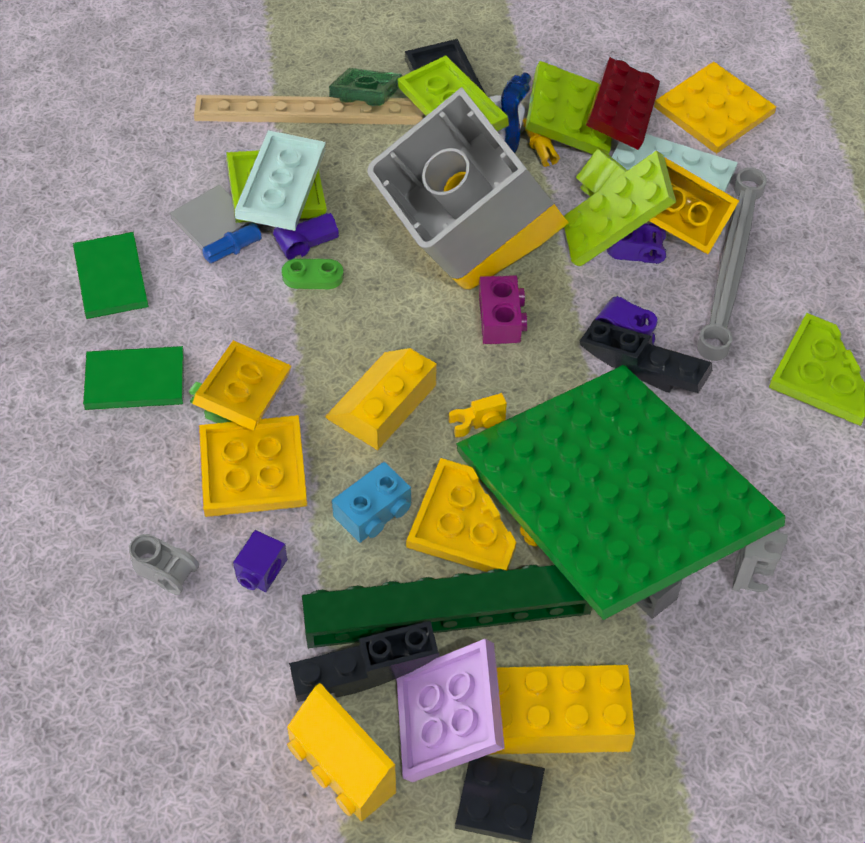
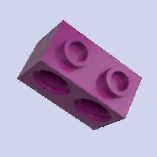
M517 275L480 276L479 304L483 344L521 343V334L527 331V313H521V307L525 306L524 288H518Z

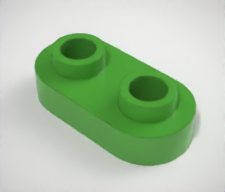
M292 259L287 261L282 267V280L284 284L294 289H334L344 279L342 265L333 259Z

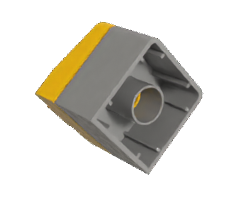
M462 87L377 156L368 166L369 177L417 244L463 289L470 290L477 287L480 276H494L540 247L569 223Z

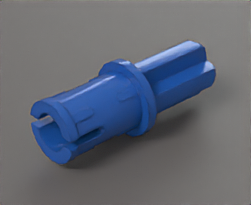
M253 222L233 233L226 232L223 238L203 247V256L209 263H214L232 253L237 255L240 253V249L262 239L261 232Z

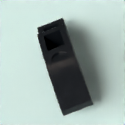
M595 319L580 339V345L605 364L615 369L622 365L626 366L641 381L668 393L675 386L699 394L713 371L712 362L655 346L650 335Z
M431 621L360 638L359 646L289 663L298 702L305 701L319 683L330 694L334 693L335 697L338 698L385 684L438 658L439 651Z

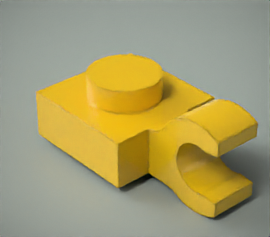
M500 393L471 401L470 408L455 409L449 412L448 421L450 424L455 422L463 423L454 427L455 437L466 436L472 426L474 429L481 427L490 428L505 421L507 402L503 394Z

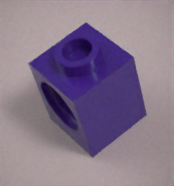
M254 530L233 561L238 582L249 590L258 588L267 592L288 560L286 545L277 539Z

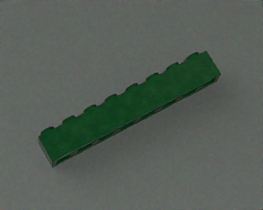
M527 565L522 569L508 571L493 569L487 573L474 575L458 573L452 577L440 579L424 577L415 582L406 583L389 581L381 586L363 587L356 585L348 587L346 590L330 592L327 590H316L310 594L302 595L308 649L358 643L360 638L431 621L434 633L590 615L592 610L588 602L555 565L541 567L539 565Z

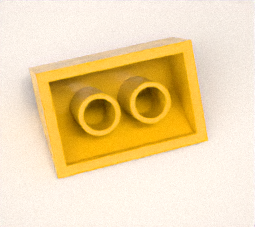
M664 157L676 203L649 221L702 252L709 254L739 200Z
M411 348L384 352L325 417L366 444L379 450L436 386L437 363Z
M319 683L311 691L287 726L290 741L287 743V746L297 760L301 762L306 759L313 767L311 773L321 787L325 789L330 786L338 795L335 800L342 811L348 816L354 813L362 822L396 794L395 763L325 687Z

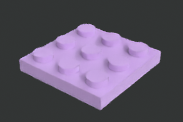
M487 639L480 640L438 657L428 664L397 678L403 779L415 782L505 749L494 643Z

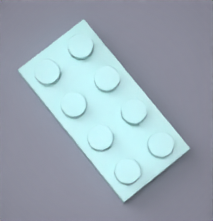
M268 130L235 208V219L295 231L324 156L326 142Z
M649 134L645 135L644 142L639 150L619 142L612 156L626 170H629L657 150L667 159L726 192L738 163Z

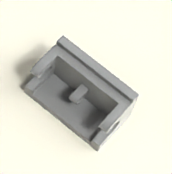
M772 532L741 548L736 559L732 590L767 591L769 586L754 582L752 576L754 574H762L763 576L774 575L776 565L782 557L783 548L787 544L788 534Z

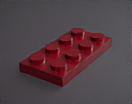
M609 57L604 67L586 126L639 150L645 139L660 81L655 79L650 73L638 71L622 60H615Z

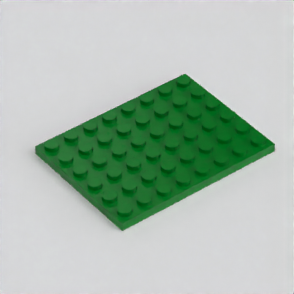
M623 365L456 443L457 451L462 459L470 467H473L482 482L602 620L785 526V515Z

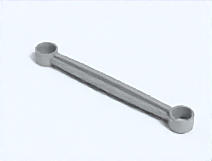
M744 168L737 174L734 191L739 196V203L732 217L723 252L710 323L701 330L697 344L699 354L711 361L724 359L728 355L732 342V334L727 327L743 270L755 201L763 195L767 182L766 175L756 168ZM753 181L757 183L759 186L749 187L743 184L742 182ZM715 338L722 341L724 345L715 347L708 344L705 339Z

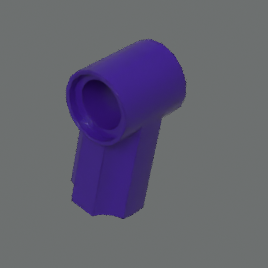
M326 213L298 223L295 231L276 227L273 231V236L286 258L292 260L299 255L302 257L306 256L311 247L338 238L339 230L333 215Z

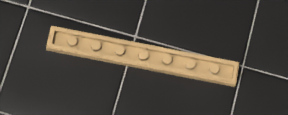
M197 95L194 110L195 121L416 125L424 118V113L409 98Z

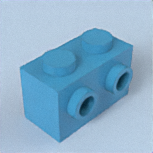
M382 462L332 499L333 517L359 543L368 536L374 538L383 530L388 521L394 517L400 518L407 513L411 506V486L386 462Z

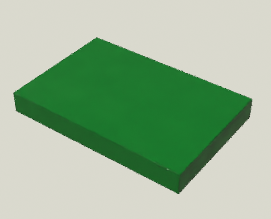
M134 232L73 243L86 319L149 307Z
M183 346L86 351L83 397L85 410L183 404Z

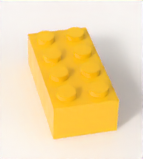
M628 665L496 667L505 749L488 755L631 752L635 737Z

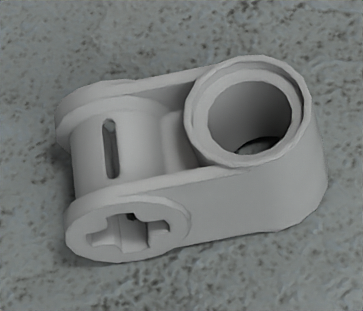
M141 534L136 536L129 545V553L134 571L174 595H180L183 590L182 584L191 572H195L199 568L198 561L190 553L176 548L156 538L154 535ZM144 554H153L150 558H140Z

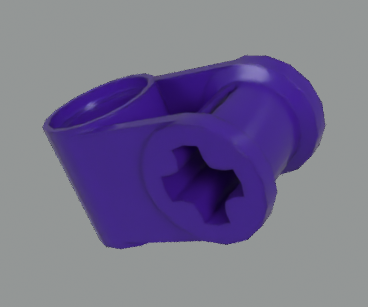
M653 223L643 224L609 247L607 253L612 258L618 260L659 264L666 258V249L663 246V241L666 239V230Z
M612 297L595 318V320L652 336L653 345L655 343L653 331L658 323L656 315L650 310L634 305L622 297Z

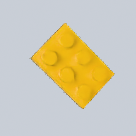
M233 340L195 393L192 404L254 431L288 378L292 365Z

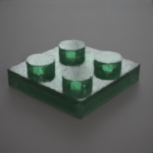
M348 68L329 86V97L339 98L341 102L349 103L357 100L365 101L370 106H379L384 104L399 89L397 79L402 77V74Z

